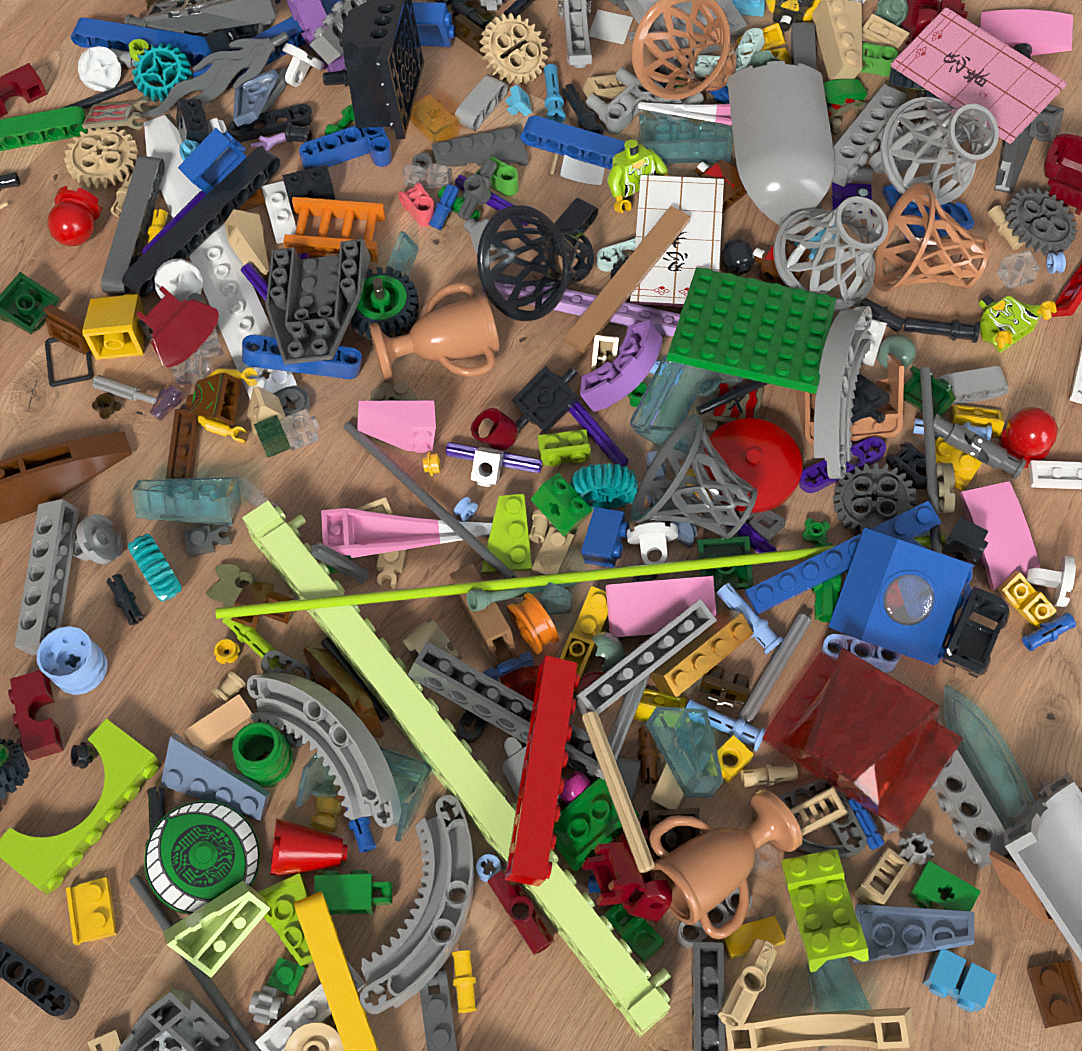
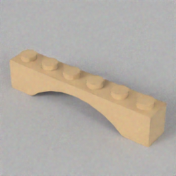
M911 1007L748 1016L744 1026L739 1030L725 1025L728 1051H778L801 1047L836 1045L876 1049L910 1048L916 1039Z

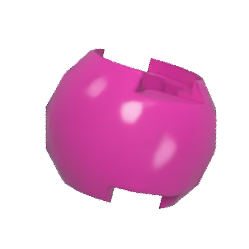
M575 771L571 775L572 778L568 780L564 778V788L560 795L564 803L570 804L591 786L589 778L584 773Z

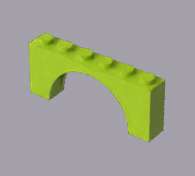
M107 718L87 739L99 752L105 771V781L101 797L90 815L73 829L56 836L31 837L21 834L10 827L0 838V858L46 895L60 887L64 880L63 877L71 868H75L83 859L84 852L100 840L102 831L109 823H113L118 819L121 809L128 801H132L138 795L140 787L146 780L151 779L157 773L158 766L161 763L153 753Z

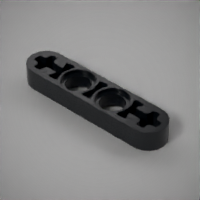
M298 104L262 113L251 124H243L237 127L236 123L232 121L228 125V133L239 143L258 139L260 136L265 137L285 132L289 122L295 126L305 127L313 121L312 109L307 104ZM279 118L287 119V121L284 123L276 122V120ZM264 123L265 127L256 129L255 125Z

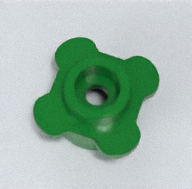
M643 382L627 395L630 399V406L634 408L638 407L639 404L652 401V395L648 393V387Z
M812 518L807 519L804 523L806 529L802 534V538L811 544L826 543L828 540L826 532L830 528L829 524L826 521L816 522Z

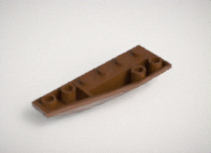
M125 432L71 440L0 461V524L36 512L38 504L62 498L130 456L132 451Z

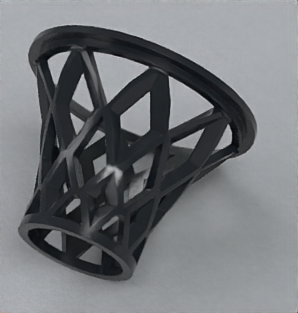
M523 205L504 208L489 220L481 234L477 252L478 273L486 295L501 313L518 321L538 320L552 312L561 301L566 286L584 280L591 272L594 262L591 242L583 232L574 228L558 229L544 213L533 207ZM508 219L511 220L516 230L496 233L498 228ZM520 221L535 225L537 228H523ZM526 234H539L542 237L531 240ZM518 238L526 245L512 250L501 241ZM557 242L562 255V273L558 269L554 257ZM492 244L508 256L490 270L489 253ZM531 249L539 253L531 262L516 257ZM547 250H548V257L544 256V253H545ZM576 258L578 262L574 267H572L574 259ZM511 263L525 267L516 277L501 274ZM550 267H551L553 273H550V272L548 271V269H549ZM531 271L544 274L540 280L522 281ZM493 281L515 285L507 301L498 292ZM536 286L533 294L517 299L522 287ZM553 286L552 288L542 292L544 287ZM547 296H549V297L542 303V299L545 298V297H547ZM535 302L534 310L527 311L518 309L519 307H523Z

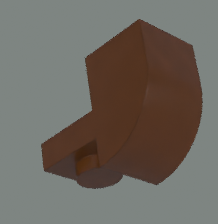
M255 582L241 590L234 606L292 601L295 599L273 592L274 584ZM293 611L232 617L231 620L256 629L262 616L288 624Z

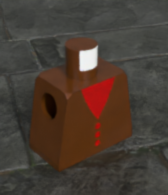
M720 160L712 167L708 166L705 162H701L697 166L695 173L700 178L724 179L722 213L747 194L740 179L738 168L724 160Z
M774 243L769 252L756 248L753 254L755 262L761 264L759 278L767 283H776L787 287L782 281L775 265ZM785 244L787 260L797 246ZM806 249L797 263L809 262L812 251ZM804 271L792 272L799 282Z

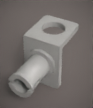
M470 218L464 223L465 231L470 234L476 254L481 234L489 222L488 218L480 222ZM492 244L490 250H497L498 252L493 256H489V264L506 255Z

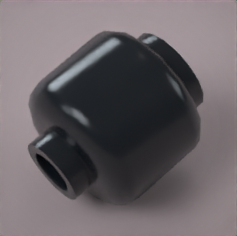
M738 238L725 244V248L722 250V258L727 271L731 273L736 272L737 275L748 273L750 267L755 263V256L750 243Z

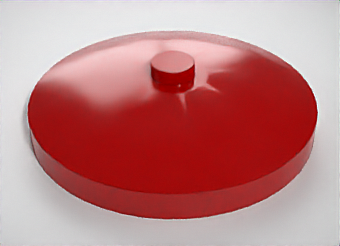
M744 418L722 425L709 437L712 446L728 467L740 478L757 488V499L751 513L765 512L777 508L785 503L795 492L802 474V457L796 442L781 427L766 420ZM704 448L702 454L708 455L707 450ZM704 465L710 479L716 480L711 468ZM737 505L735 510L744 512L746 506Z

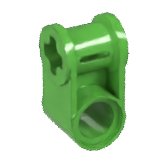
M862 43V65L863 61H865V66H862L860 72L890 76L891 65L893 61H897L898 51L891 46Z
M489 157L488 159L497 164L490 179L492 184L490 188L505 196L515 195L519 190L517 169L501 162L495 157Z

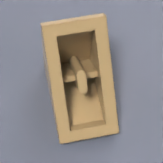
M595 334L591 372L600 368L606 362L612 363L618 357L619 337Z
M259 386L253 387L247 417L254 435H258L286 416L278 396Z

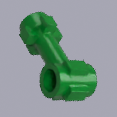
M348 105L342 110L341 114L343 117L336 126L333 124L326 126L325 136L343 130L350 122L353 123L355 121L352 105Z

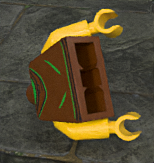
M218 368L206 378L198 380L195 384L194 394H190L186 398V404L191 408V414L198 417V422L207 431L225 437L230 435L235 441L245 443L246 441L237 438V434L241 431L248 433L247 430L239 426L232 429L230 425H234L242 385L241 380H245L249 386H255L257 381L248 378L251 375L258 376L257 372L253 368H247L243 372H239L237 369Z

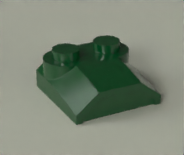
M19 272L0 294V319L4 322L12 323L32 335L46 322L45 317L48 314L43 309L50 304L57 307L60 298L22 272Z
M749 536L697 540V559L751 554ZM752 564L699 570L700 577L713 576L714 592L721 589L728 582L734 590L749 589L754 586Z

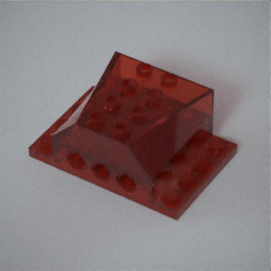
M842 647L836 661L821 652L818 654L767 727L762 741L903 832L962 743L963 738L938 723L940 705Z

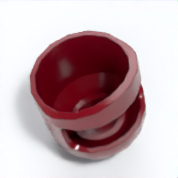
M489 408L482 411L474 419L470 429L472 436L476 440L488 443L492 449L501 451L510 448L518 437L517 424L497 408ZM488 418L494 422V425L491 427L488 437L481 438L478 433L479 426L483 419Z

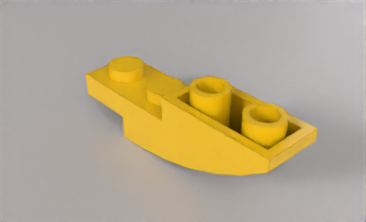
M591 586L574 629L572 633L570 632L560 659L577 663L576 673L580 674L579 681L584 676L597 647L592 640V636L604 631L608 618L606 591Z

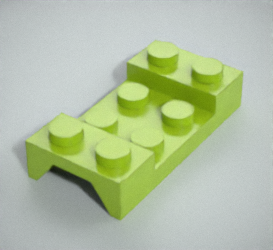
M837 849L781 860L782 873L810 972L817 971L827 960L852 956L862 962L869 961L867 943L861 924L858 923Z

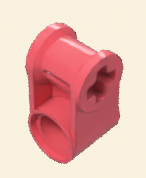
M417 182L413 188L405 192L400 191L398 197L404 209L412 215L420 226H430L428 223L435 211L434 201L427 194L423 186Z

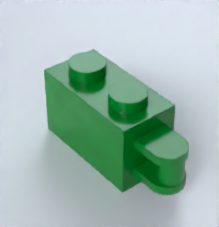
M352 870L351 874L339 875L340 872L324 871L322 875H315L314 894L322 891L331 915L374 914V906L393 904V883L375 882L372 874H368L366 870ZM374 890H381V898H374Z

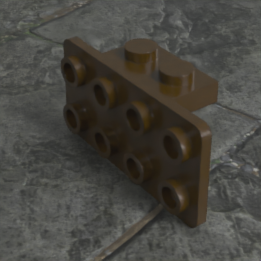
M474 1L466 3L467 6L475 8L478 14L488 22L495 18V16ZM455 12L451 14L452 25L456 27V37L484 57L486 53L480 51L484 46L480 43V40L484 37L482 35L484 30L461 13L459 15ZM525 40L521 42L514 49L509 50L506 54L500 57L504 59L514 50L519 49L522 45L526 44L527 41Z

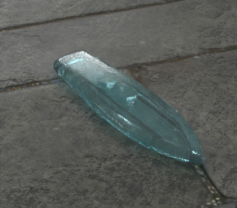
M946 685L944 687V713L949 736L1004 829L1013 827L1016 823L1013 817L1023 805L1029 804L1031 806L1035 803L1026 780L1006 742L990 719L966 696L951 686Z

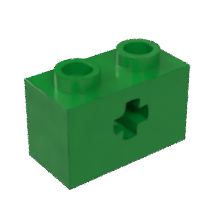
M560 473L544 482L531 498V501L563 537L579 527L593 511Z
M928 861L922 867L908 896L914 899L913 902L917 906L925 909L971 911L981 891L933 862ZM940 891L946 893L945 901L939 897L941 895Z

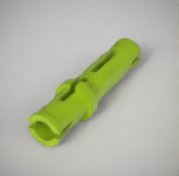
M223 618L222 622L237 635V639L241 643L245 642L259 657L263 658L267 652L276 650L255 628L232 621L231 618ZM275 657L273 660H266L270 663L269 666L272 669L279 667L284 670L288 663H286L285 667L278 665V659Z

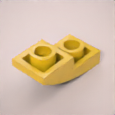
M1015 571L997 588L1003 597L1037 629L1056 612V609L1041 592L1035 591L1020 572Z

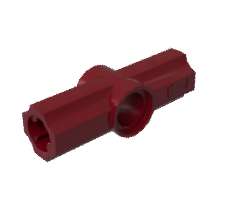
M506 869L501 870L493 875L487 883L533 955L541 953L554 943L555 940L518 883L505 880ZM516 906H526L529 910L528 914L523 918L516 917L513 914Z

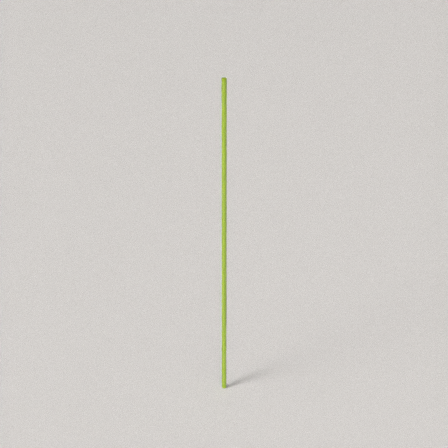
M942 534V535H941V545H944V544H945V537H944V535ZM930 536L913 538L924 547L931 546ZM837 545L216 608L215 613L216 619L466 594L476 589L495 591L808 559Z

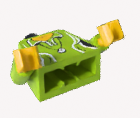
M633 139L627 140L624 143V151L614 155L612 167L607 177L613 198H616L614 210L617 213H623L622 204L626 211L631 210V203L623 199L640 191L641 175L669 176L667 173L669 170L660 156L652 149H646L642 144H638Z
M990 295L985 296L978 304L985 311L980 319L982 340L993 344L999 353L1003 352L1033 332L1041 316L1045 320L1050 319L1051 312H1057L1055 302L1045 301L1041 305H1031L1018 301L1011 296H1006L999 302H996Z

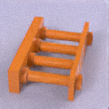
M308 197L292 198L295 215H299L295 234H285L283 243L285 248L295 247L297 254L307 252L311 258L324 257L326 253L339 254L341 241L354 240L350 239L353 219L367 220L363 239L371 256L370 262L378 263L377 241L372 240L376 221L385 222L386 219L383 204ZM308 216L321 217L319 232L316 237L304 236ZM331 218H344L340 238L327 237Z

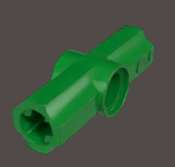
M821 543V544L815 545V547L834 546V545H833L832 543ZM841 574L811 589L812 593H814L815 619L820 622L830 623L840 593Z

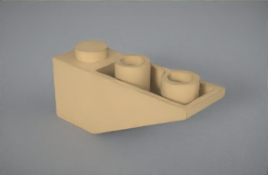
M234 209L225 222L227 241L243 265L251 263L264 279L269 274L270 263L267 260V245L264 243L263 225H261L260 215Z

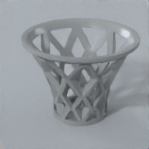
M920 97L907 101L891 114L882 132L880 147L885 173L901 195L914 184L933 182L932 189L938 203L943 205L959 197L970 184L975 172L976 162L989 156L994 151L999 138L997 122L988 109L978 104H967L955 109L945 101L932 97ZM921 106H925L926 109H927V110H914V111H911V110H913V109H915V108H917V107H921ZM926 117L930 120L918 126L910 121V119ZM957 119L967 134L971 154L964 151L956 140L955 123ZM987 120H988V122H989L991 128H990V127H987V125H986ZM900 122L910 132L893 143L894 133ZM933 125H939L930 136L919 132ZM975 126L980 127L979 134L974 130ZM913 139L925 142L916 152L901 149ZM948 140L952 147L947 146ZM931 145L942 147L938 156L921 157ZM893 156L913 160L904 179L896 167ZM934 163L930 174L914 177L920 164ZM955 163L952 168L938 174L942 164ZM953 174L952 179L940 188V180ZM957 183H959V186H957L954 190L950 191Z
M858 196L844 200L832 211L806 209L793 214L779 228L773 246L775 265L782 281L787 287L804 289L805 291L817 294H825L839 284L841 299H836L834 311L853 307L864 299L873 285L875 273L873 253L887 236V218L876 203L870 199ZM871 209H872L877 215H874V216H873V215L871 214ZM804 218L807 219L806 221H803V222H801V223L796 224L797 222H799L800 220H802V219H804ZM860 219H867V226H862ZM842 223L848 226L862 243L852 239L844 230ZM809 226L815 227L805 237L796 235V233ZM826 228L820 241H809L819 231ZM840 237H841L846 243L841 244V243H840ZM786 240L800 243L787 260L785 254ZM836 247L835 257L819 264L825 249ZM818 248L812 262L797 263L806 249ZM854 258L852 265L841 275L842 263ZM834 265L833 278L819 286L820 271ZM813 269L810 291L798 282L792 272ZM856 271V277L847 290L845 279ZM862 279H864L863 286L857 291Z

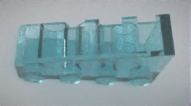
M639 113V144H642L646 149H652L660 156L664 164L731 161L733 140L730 125L701 122L697 125L686 119H680V122L667 121V117L658 116L657 119L647 118V114Z
M238 477L137 480L132 489L136 518L147 520L156 519L233 526L242 505Z

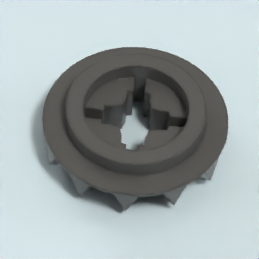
M290 386L279 390L275 394L279 397L286 416L281 419L282 422L289 420L293 423L294 420L302 419L303 415L309 413L311 402L309 395L303 389ZM286 400L291 401L293 404L295 403L296 409L288 407Z

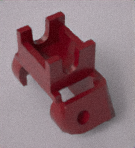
M907 0L908 15L901 24V29L910 33L905 43L911 46L918 39V36L922 35L945 10L961 20H966L968 11H964L965 3H961V0H942L941 2L938 0Z
M1059 134L1055 137L1048 150L1044 163V175L1046 178H1049L1048 186L1052 187L1049 196L1052 197L1055 194L1056 200H1063V203L1077 208L1075 214L1080 215L1082 212V137L1072 134Z
M162 286L159 289L165 295L162 300L146 316L140 311L136 315L154 330L151 334L153 340L150 343L163 366L173 367L187 360L207 340L218 322L219 313L216 308L193 298L190 301L184 299L180 302Z
M640 826L646 842H649L650 837L647 829ZM624 831L620 833L613 843L598 844L594 849L595 853L603 855L589 857L582 864L584 870L593 869L602 893L596 900L597 906L622 903L628 914L654 923L659 922L672 903V891L668 881H652L650 871L644 873L638 871Z

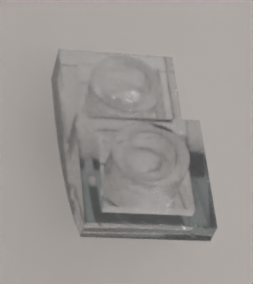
M430 163L428 169H424L420 166L406 164L403 169L404 183L408 186L414 187V184L417 182L423 188H442L448 184H453L452 168L444 165Z

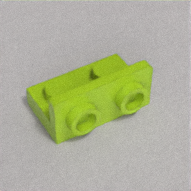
M586 429L537 435L540 459L543 462L542 466L548 465L553 467L561 463H582L590 460L591 447L588 443Z

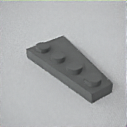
M518 126L431 144L437 167L466 166L467 163L483 166L484 162L491 156L508 165L510 163H520L521 166L529 165Z

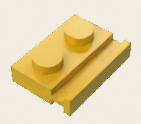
M940 437L935 442L936 463H952L955 475V485L953 486L964 491L983 462L946 444L944 439Z
M107 877L78 884V886L66 888L73 944L80 945L83 942H91L117 935L110 881Z

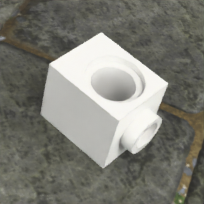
M479 447L475 451L471 480L477 481L478 485L491 487L492 484H496L500 480L504 451ZM483 462L491 464L493 468L492 473L483 471Z

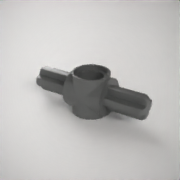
M487 159L478 174L471 175L464 181L465 192L463 196L465 200L458 212V216L465 221L470 219L477 205L485 204L491 197L489 189L492 184L490 179L497 167V164L491 159Z

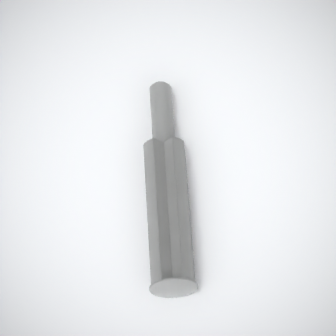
M96 375L92 381L93 388L129 400L137 401L139 399L151 404L157 402L156 397L141 393L139 388L101 375Z

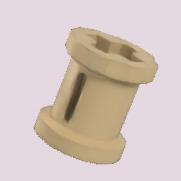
M230 671L228 677L218 688L214 687L211 691L225 704L241 690H245L247 685L239 676Z

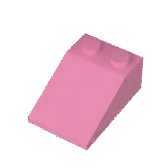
M358 401V431L406 451L425 453L433 450L436 429L434 401Z

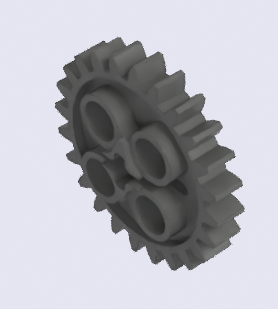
M1028 188L1027 191L1022 189L1006 205L1008 208L1005 210V213L1008 215L1005 220L1011 222L1007 228L1014 229L1012 236H1019L1018 242H1025L1026 249L1032 246L1034 253L1041 250L1045 256L1048 252H1053L1054 254L1056 252H1063L1076 239L1074 235L1078 232L1074 228L1077 223L1071 221L1075 216L1067 213L1070 208L1062 206L1063 200L1057 202L1055 194L1050 197L1047 190L1041 194L1039 188L1035 191L1031 188Z
M866 463L862 471L858 467H854V475L846 472V480L839 479L840 487H835V495L833 496V504H835L834 513H837V520L843 521L844 529L851 526V534H855L858 530L862 533L864 527L868 529L874 528L917 506V498H915L916 489H912V480L906 481L905 473L898 476V468H894L891 472L888 471V464H885L883 469H879L878 463H875L873 469H870ZM865 488L867 490L859 491L858 489ZM885 489H892L893 491H891V492H886V491H884V490H885ZM858 510H865L866 512H865V513H857L856 511H858ZM883 511H891L892 513H890V514H884V513H882V512H883Z

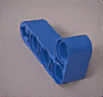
M355 125L305 142L299 148L304 170L323 165L330 167L368 153L373 163L379 167H385L392 162L390 141L383 127L356 128Z

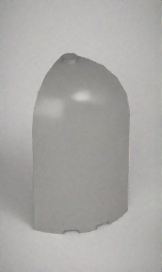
M785 61L767 62L765 66L756 68L749 66L727 78L736 165L739 176L748 195L759 210L781 226L793 214L806 209H815L827 193L834 176L835 156L822 74L801 63H798L797 66L785 64Z
M1068 772L1040 790L1038 794L1041 798L1033 805L1024 804L1013 817L1016 821L1015 825L1007 828L1005 831L1004 846L1082 963V792Z

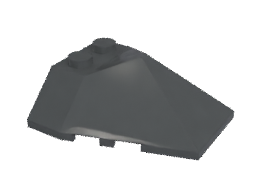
M170 988L146 1007L118 1051H241L230 1029L192 992Z

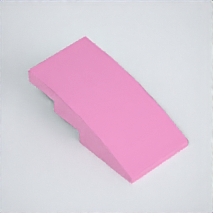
M1029 9L981 12L980 32L1011 51L1018 44H1030L1032 47L1031 56L1071 51L1073 15Z
M1010 481L960 492L966 520L989 531L984 539L989 543L979 560L981 566L985 565L990 590H997L1015 571L1020 572L1027 579L1028 569L1040 568L1027 522Z
M713 576L606 585L609 630L616 637L654 634L700 599L713 616H717Z

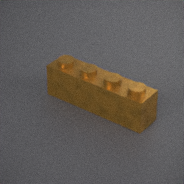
M724 609L715 616L716 622L651 672L649 675L659 692L678 697L750 638L754 633L743 613Z

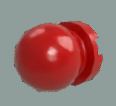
M68 186L59 188L54 198L55 205L48 214L47 227L51 236L60 244L68 247L80 246L86 243L94 232V221L99 218L103 209L97 204L99 199L82 188H78L77 191L68 190Z
M1034 406L1022 408L1009 419L1008 425L1001 433L998 445L1007 449V453L1019 459H1026L1024 468H1029L1028 465L1031 460L1043 461L1050 452V448L1056 442L1058 433L1056 420L1045 409Z

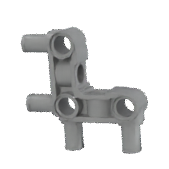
M662 66L663 69H664V70L667 72V74L669 75V74H670L669 69H668L667 67H665V66ZM621 67L617 71L615 79L627 88L608 104L593 93L587 98L586 106L599 115L600 121L604 123L605 129L610 133L615 134L622 131L640 111H649L659 119L662 125L678 132L685 128L686 122L690 118L639 109L638 103L700 105L703 103L704 97L700 92L687 98L685 101L657 97L646 90L636 76L624 67ZM651 79L656 85H658L659 87L665 89V88L662 87L660 84H658L655 80Z

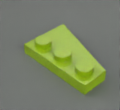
M524 494L499 496L487 548L512 572L532 569ZM485 560L483 561L481 574L498 573Z
M299 873L258 891V893L265 898L270 907L263 917L274 928L299 965L304 967L313 963V959L299 922L294 902L308 897L310 894L304 876Z

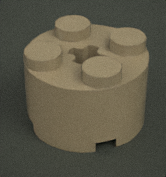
M431 617L406 634L401 640L415 660L426 641L455 658L462 659L456 648H452L448 637Z

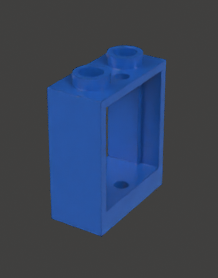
M412 2L421 46L451 47L452 38L456 36V27L452 25L451 12H448L446 3Z
M215 128L182 162L178 169L194 185L208 194L247 157L244 154L246 148L227 131L222 133ZM221 155V157L212 165V163Z

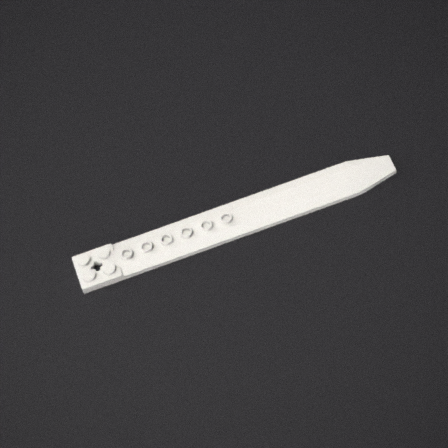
M163 115L144 122L146 152L148 157L163 158L165 171L160 190L172 218H174L202 190L194 185L178 169L183 162L179 152V146L182 143L180 133L172 122ZM224 222L189 258L198 267L202 275V288L209 305L216 308L219 313L217 323L235 366L239 372H243L247 368H253L258 376L251 375L248 379H255L257 381L255 386H259L274 395L283 388L297 387L292 372L250 367L242 361V341L246 336L275 337L253 285L241 272V268L244 266L227 241ZM265 372L271 373L269 374L270 378L265 379V377L260 376ZM242 380L251 400L252 390L255 386H249L245 380Z

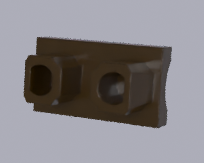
M715 665L707 674L703 675L699 691L709 694L707 700L717 703L715 709L717 712H721L723 705L733 708L734 703L744 706L750 693L748 676L740 673L735 674L732 683L723 680L725 670Z

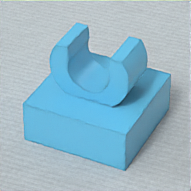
M518 84L510 88L511 96L506 98L505 102L511 107L507 108V111L511 115H516L519 111L524 116L531 114L532 108L529 95Z

